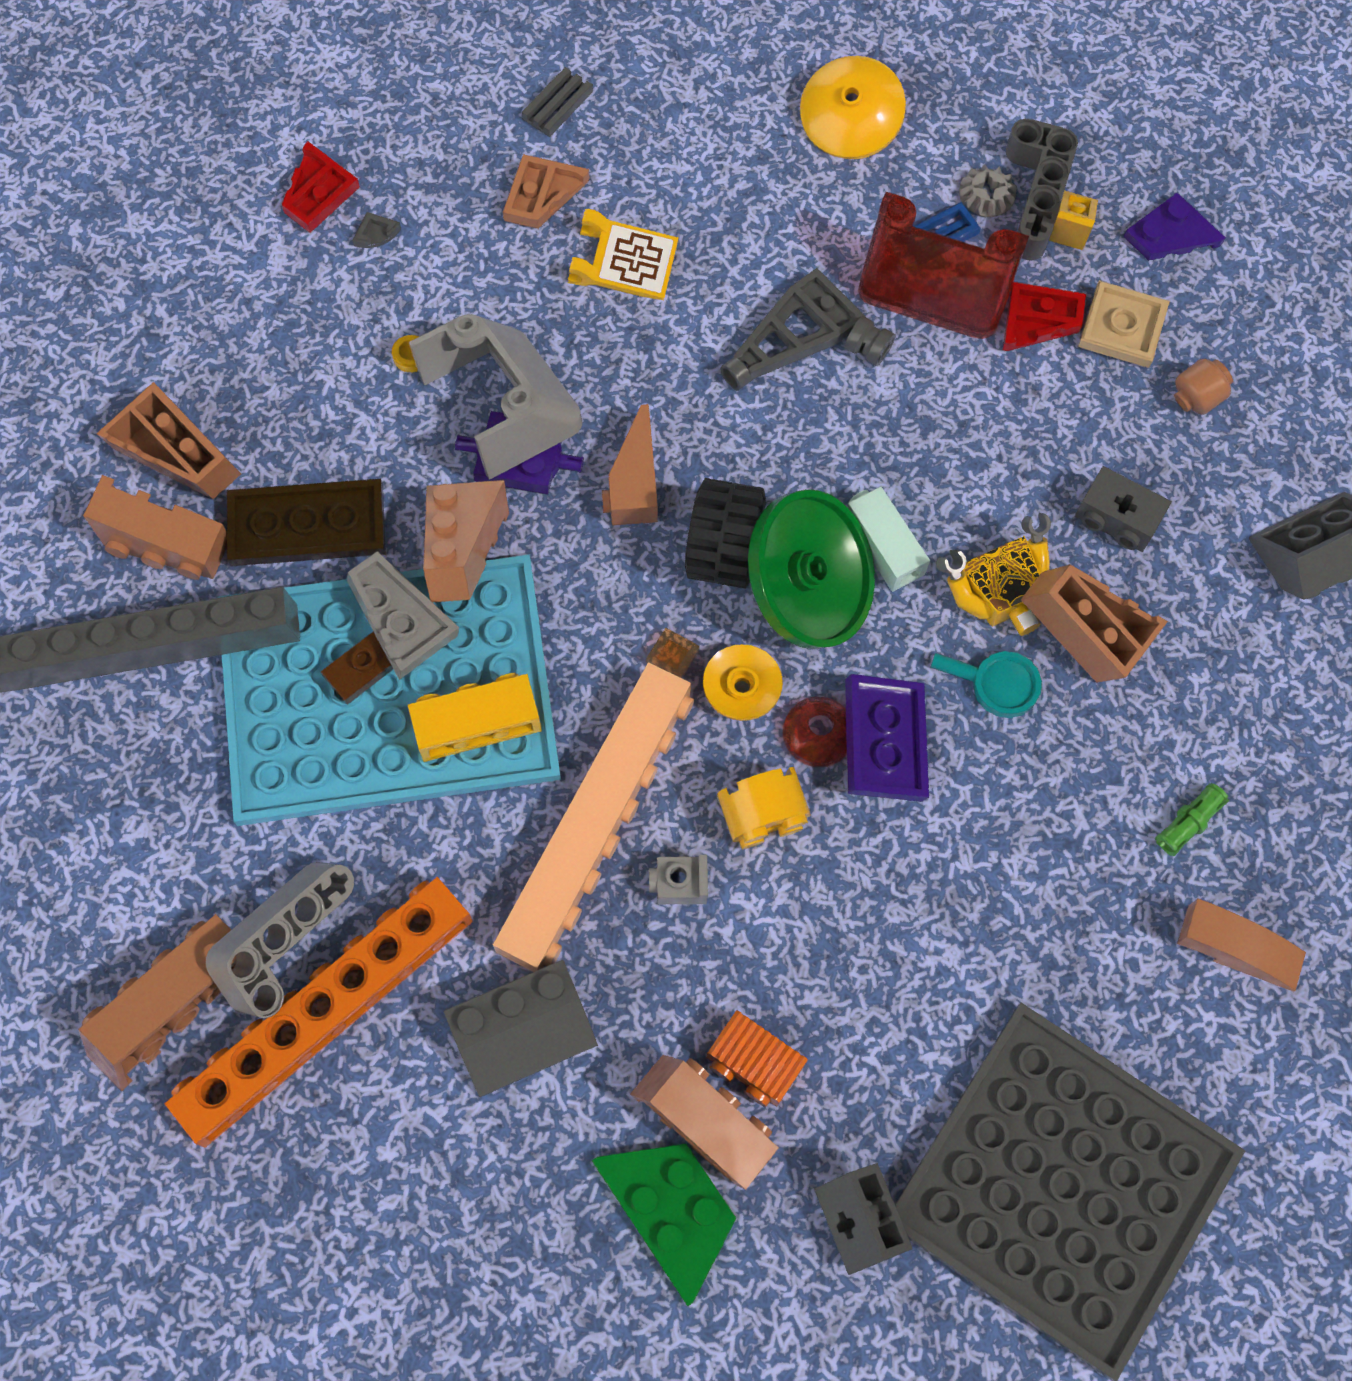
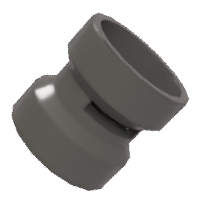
M862 316L851 330L846 340L845 348L854 354L862 353L866 356L868 362L878 367L890 351L896 334L887 329L880 330L876 328L872 320Z

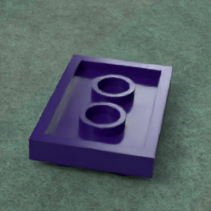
M857 674L849 675L845 679L848 794L918 802L925 801L929 798L925 684Z

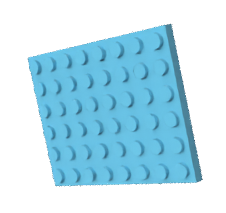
M530 554L486 560V566L470 600L433 602L459 627L458 636L402 679H398L393 669L348 705L320 672L373 632L347 579L285 587V590L298 607L300 641L222 655L233 821L237 826L561 780ZM423 569L400 572L430 600ZM233 595L219 596L218 598L227 597V596H233ZM505 674H528L540 719L541 732L423 762L418 749L408 704L415 703L418 698L427 694H439L442 696L454 693L457 688L466 684L476 683L480 686L489 684Z

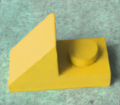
M1064 190L1049 241L1083 250L1095 222L1098 200Z

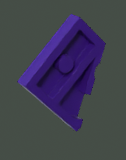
M1178 192L1128 228L1124 234V238L1148 261L1165 258L1169 254L1181 255L1191 253L1195 248L1206 246L1218 248L1226 239Z

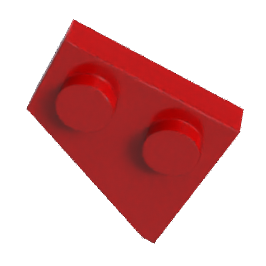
M308 141L303 146L304 156L300 167L294 170L291 178L292 186L285 194L282 208L284 214L311 233L358 190L360 185L358 178Z
M1013 282L1002 350L1010 351L1079 333L1083 324L1086 294Z

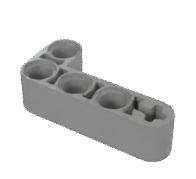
M310 863L208 951L206 957L207 971L235 1011L268 1018L280 1010L284 1001V992L269 967L349 897L354 887V877L348 867L341 864ZM298 902V911L295 915V906ZM268 929V936L264 942L263 935L265 930ZM236 955L237 962L235 968L232 970L231 963ZM258 989L257 1000L253 1003V996Z

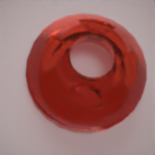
M815 696L798 702L791 708L783 724V740L789 753L799 762L811 767H828L844 759L847 756L846 708L839 702L827 697ZM818 715L826 716L831 721L833 729L826 735H816L809 727L810 719Z

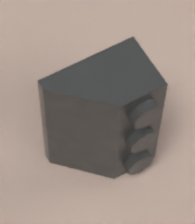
M1342 492L1249 537L1253 547L1282 590L1305 600L1318 596L1321 591L1352 579L1351 494Z
M564 960L443 1011L479 1097L598 1046Z

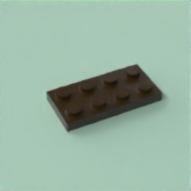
M381 478L227 490V561L230 566L371 556L376 552L386 555L384 493Z

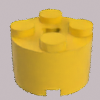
M789 767L785 776L780 768L736 782L739 790L730 795L727 787L717 793L732 841L739 842L741 849L754 847L765 842L764 838L769 835L768 833L777 830L780 837L803 830L802 825L808 823L807 818L811 816L794 767Z

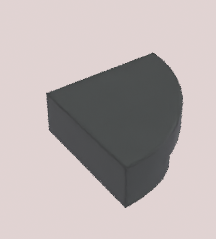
M366 212L352 240L353 244L359 248H374L384 245L401 230L400 222Z

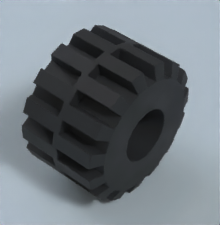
M709 478L703 480L696 494L685 554V569L688 579L746 589L750 583L748 570L750 539L754 526L766 505L764 488Z

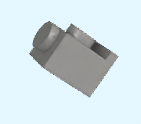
M699 855V857H657V868H649V893H657V905L707 904V855ZM673 872H683L686 879L682 883H675L671 880L670 876Z

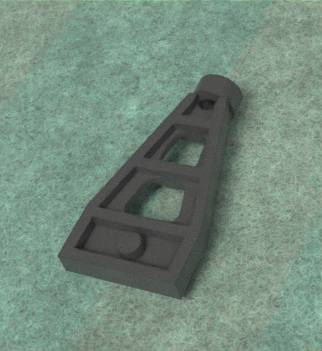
M816 268L785 292L737 350L733 358L721 366V374L724 380L734 390L738 391L757 377L837 345L849 336L856 322L865 315ZM802 309L820 327V330L806 337L797 338L785 326V322L795 310ZM774 333L788 348L775 356L768 357L758 345L769 334Z

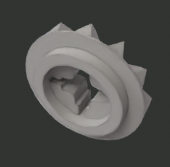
M984 164L979 170L971 168L968 175L962 178L959 195L962 203L969 211L979 216L995 217L1004 214L1013 206L1017 186L1012 183L1011 174L1005 175L1001 173L1000 166L993 170L988 169ZM985 181L990 184L991 189H994L991 199L986 189H983Z

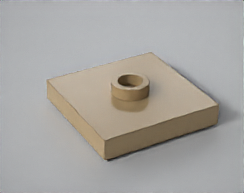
M1099 280L1078 347L1150 368L1170 301Z

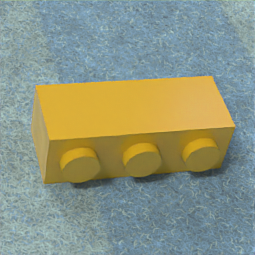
M509 673L498 677L495 682L481 686L476 683L466 684L457 688L454 693L442 696L439 694H427L418 698L415 703L408 704L418 749L423 762L542 731L528 674L518 675L517 673Z

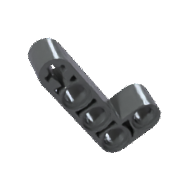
M1026 118L1014 123L1006 146V155L1012 163L1036 170L1014 241L1016 254L1020 258L1032 261L1042 257L1047 248L1077 150L1078 139L1071 130ZM1031 230L1038 231L1037 236L1030 235Z

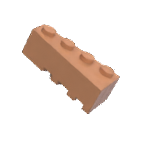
M216 914L206 923L200 921L187 932L182 943L173 950L166 949L160 953L152 962L151 969L139 979L137 977L129 979L118 990L117 997L105 1007H96L82 1021V1026L78 1031L87 1057L121 1092L133 1081L127 1074L139 1062L145 1061L149 1065L161 1053L159 1049L165 1043L166 1036L171 1031L173 1033L182 1032L198 1015L200 1008L197 1005L202 1000L206 1004H210L221 993L207 971L206 957L212 946L230 932L231 929ZM236 955L231 963L232 970L235 968L237 962Z

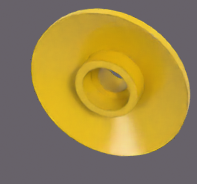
M740 644L722 649L710 659L704 671L703 689L708 702L718 713L733 720H753L767 714L778 702L782 691V674L777 662L766 651L752 645ZM744 681L750 688L747 692L741 693L735 689V684Z

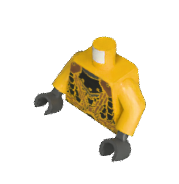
M1038 514L1040 524L1035 530L1032 527V518L1030 516L1023 518L1021 522L1022 529L1026 533L1031 534V539L1028 541L1025 536L1020 537L967 562L963 552L950 550V555L953 558L951 567L945 557L937 559L936 567L938 570L949 574L947 582L959 608L980 620L986 619L992 627L1011 619L1020 636L1033 632L1041 625L1038 618L1021 601V598L1040 574L1050 569L1048 541L1043 537L1051 527L1050 518L1046 514Z

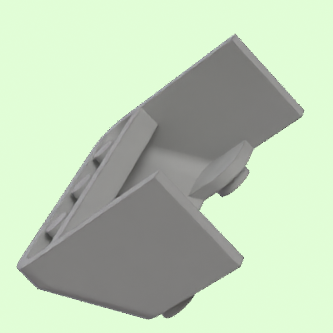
M466 314L409 342L424 385L490 353L515 387L509 390L501 400V408L507 420L474 436L486 476L489 480L574 436L582 427V416L579 406L526 335L516 328L477 315Z

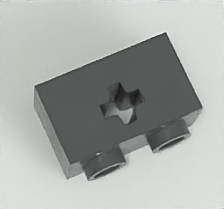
M1102 466L1074 517L1080 519L1082 524L1089 530L1095 532L1103 531L1114 537L1120 546L1129 550L1137 549L1143 552L1172 501ZM1117 510H1121V511H1123L1125 514H1121V513L1118 512Z
M878 1163L846 1173L814 1189L848 1275L913 1249Z

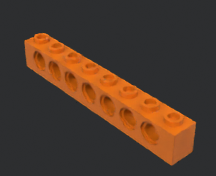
M438 877L431 882L425 880L418 884L408 896L410 899L399 909L393 907L383 913L376 921L377 927L365 937L358 935L343 948L344 954L333 964L327 962L318 967L309 977L311 982L298 993L296 990L287 993L284 996L282 1007L275 1015L266 1018L264 1021L257 1019L243 1030L241 1033L243 1038L230 1049L225 1047L217 1051L208 1059L206 1063L208 1067L195 1078L193 1076L187 1077L171 1091L173 1097L164 1104L195 1144L206 1148L473 922L469 912ZM420 915L429 916L431 923L425 931L416 933L410 930V925L414 918ZM388 942L398 944L397 953L393 958L389 960L378 959V950L383 944ZM353 970L364 971V980L361 985L352 989L345 987L344 982L348 973ZM319 998H330L331 1005L329 1011L321 1017H313L311 1014L313 1003ZM290 1025L295 1026L296 1037L293 1042L286 1046H279L277 1038L281 1029ZM253 1054H260L262 1058L260 1069L252 1075H245L243 1070L245 1060ZM224 1082L227 1087L225 1098L220 1103L212 1105L209 1101L211 1088L218 1083Z

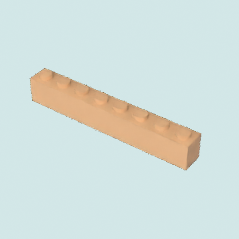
M649 662L647 663L494 941L493 947L497 954L532 972L556 962L562 946L557 944L565 929L571 932L575 927L582 912V909L577 907L584 892L591 895L601 877V873L596 871L603 857L610 859L613 856L620 841V837L616 835L622 822L627 824L631 822L639 806V802L634 799L641 786L648 789L658 770V767L653 765L660 752L665 755L668 753L676 736L672 729L677 719L679 718L684 721L693 706L694 699L690 697V682Z

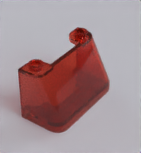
M885 192L858 288L860 298L869 305L973 338L984 339L992 336L1000 323L1029 235L1007 229L997 230L991 234L984 249L913 227L916 218L915 205L903 196Z

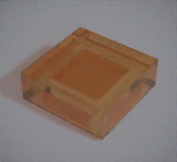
M665 628L647 656L646 664L649 662L683 678L698 654L700 646Z

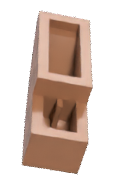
M1199 898L1188 905L1177 942L1179 945L1214 957L1213 962L1293 992L1296 991L1306 954L1305 951L1271 930Z

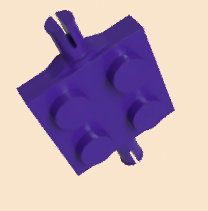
M491 411L486 430L507 420L504 414ZM458 434L455 442V450L477 453V461L473 472L475 482L504 480L505 487L541 494H549L552 479L558 473L559 468L581 473L584 464V457L562 454V442L489 480L486 476L475 438Z

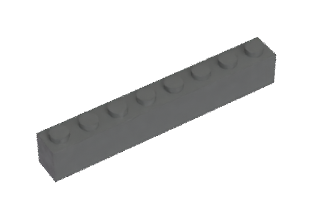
M279 587L0 636V693L300 641L298 607L285 588Z

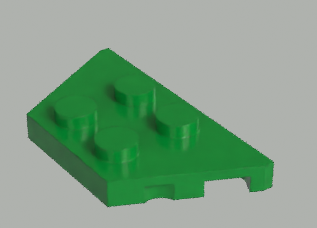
M687 1144L596 1157L592 1160V1163L688 1307L698 1295L736 1220V1216Z

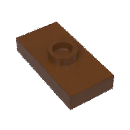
M373 631L320 672L348 705L391 672L393 668Z

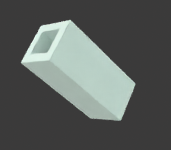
M879 487L871 492L863 490L854 495L847 507L862 526L871 548L874 565L890 590L893 592L924 576L930 559L883 488Z

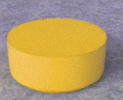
M406 335L399 338L393 344V361L404 372L418 371L409 342L419 336Z

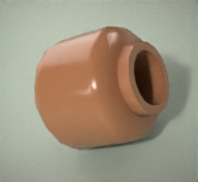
M1199 359L1177 376L1175 385L1178 392L1174 394V398L1185 412L1192 409L1198 414L1205 415L1231 395L1230 384L1233 383V378L1228 369L1219 360Z

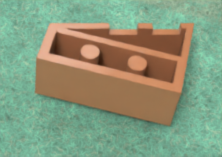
M154 382L96 433L114 450L213 500L241 475L238 469Z
M105 475L101 476L83 516L105 546V551L122 559H126L128 555L139 557L144 564L155 569H163L164 565L173 567L181 575L193 580H199L200 576L214 579L227 549V531L222 523L178 505H174L173 510L160 507L148 502L151 494L138 490L136 496L116 489L113 485L114 479Z
M504 480L427 486L423 570L429 598L432 603L471 599L486 566L485 558L490 548L494 547L498 540L497 532L502 521L506 522L509 516Z
M1071 564L1044 571L1021 598V601L1096 683L1126 678L1168 621L1160 616L1153 617L1138 608L1139 604L1131 599L1124 600L1109 591L1110 587Z
M662 1055L630 1095L638 1102L642 1101L661 1117L660 1121L669 1129L673 1128L698 1154L733 1184L746 1190L779 1149L769 1139L772 1131L755 1116H751L748 1120L737 1109L741 1105L740 1101L725 1088L720 1087L718 1091L715 1090L706 1081L709 1073L696 1061L689 1058L685 1062L684 1060Z

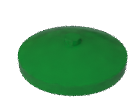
M812 489L780 496L764 509L754 526L748 553L750 583L755 600L764 618L782 638L802 648L820 649L846 642L858 632L865 622L871 608L875 588L873 556L868 539L859 521L840 500L828 493Z

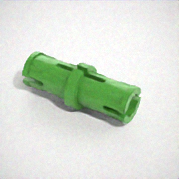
M1209 783L1189 805H1183L1177 811V817L1155 837L1156 843L1167 854L1175 856L1195 834L1203 833L1208 828L1207 822L1229 802L1226 792L1218 785Z

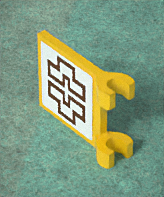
M585 209L580 235L600 238L593 265L582 258L572 257L567 283L581 286L597 285L664 301L679 238L611 221L596 210Z

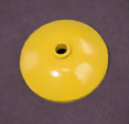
M845 56L822 66L809 79L803 90L800 102L802 126L811 142L822 151L844 159L867 158L886 148L899 133L906 111L904 89L898 77L882 62L866 56ZM852 93L858 96L854 101L846 99V96Z

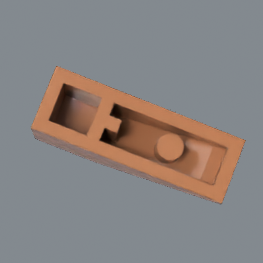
M649 404L640 406L608 475L609 490H602L603 513H611L612 525L658 522Z

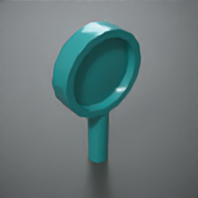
M1008 651L994 653L983 660L979 667L935 653L930 668L974 682L973 690L977 701L986 711L997 717L1013 718L1024 715L1033 708L1041 694L1042 679L1038 668L1030 659L1019 653Z

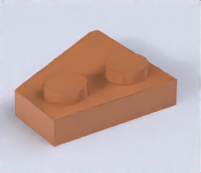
M523 154L503 210L504 221L539 229L588 183L590 178L589 169Z

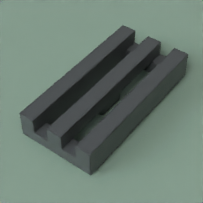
M565 67L522 111V119L551 137L593 92V84L588 81L583 83L581 76L578 74L572 76L571 70ZM577 88L578 91L546 124H544L543 122Z

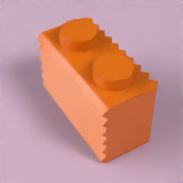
M738 1010L735 1011L711 1046L706 1057L712 1061L709 1068L715 1074L728 1082H731L733 1077L748 1086L745 1094L763 1107H767L769 1102L776 1107L779 1105L808 1060L805 1056L793 1050Z

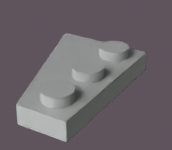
M379 552L374 553L348 571L347 582L399 680L458 636L459 627Z

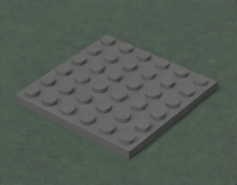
M1021 1002L1017 1005L895 1202V1207L910 1241L1109 1380L1117 1381L1246 1150Z

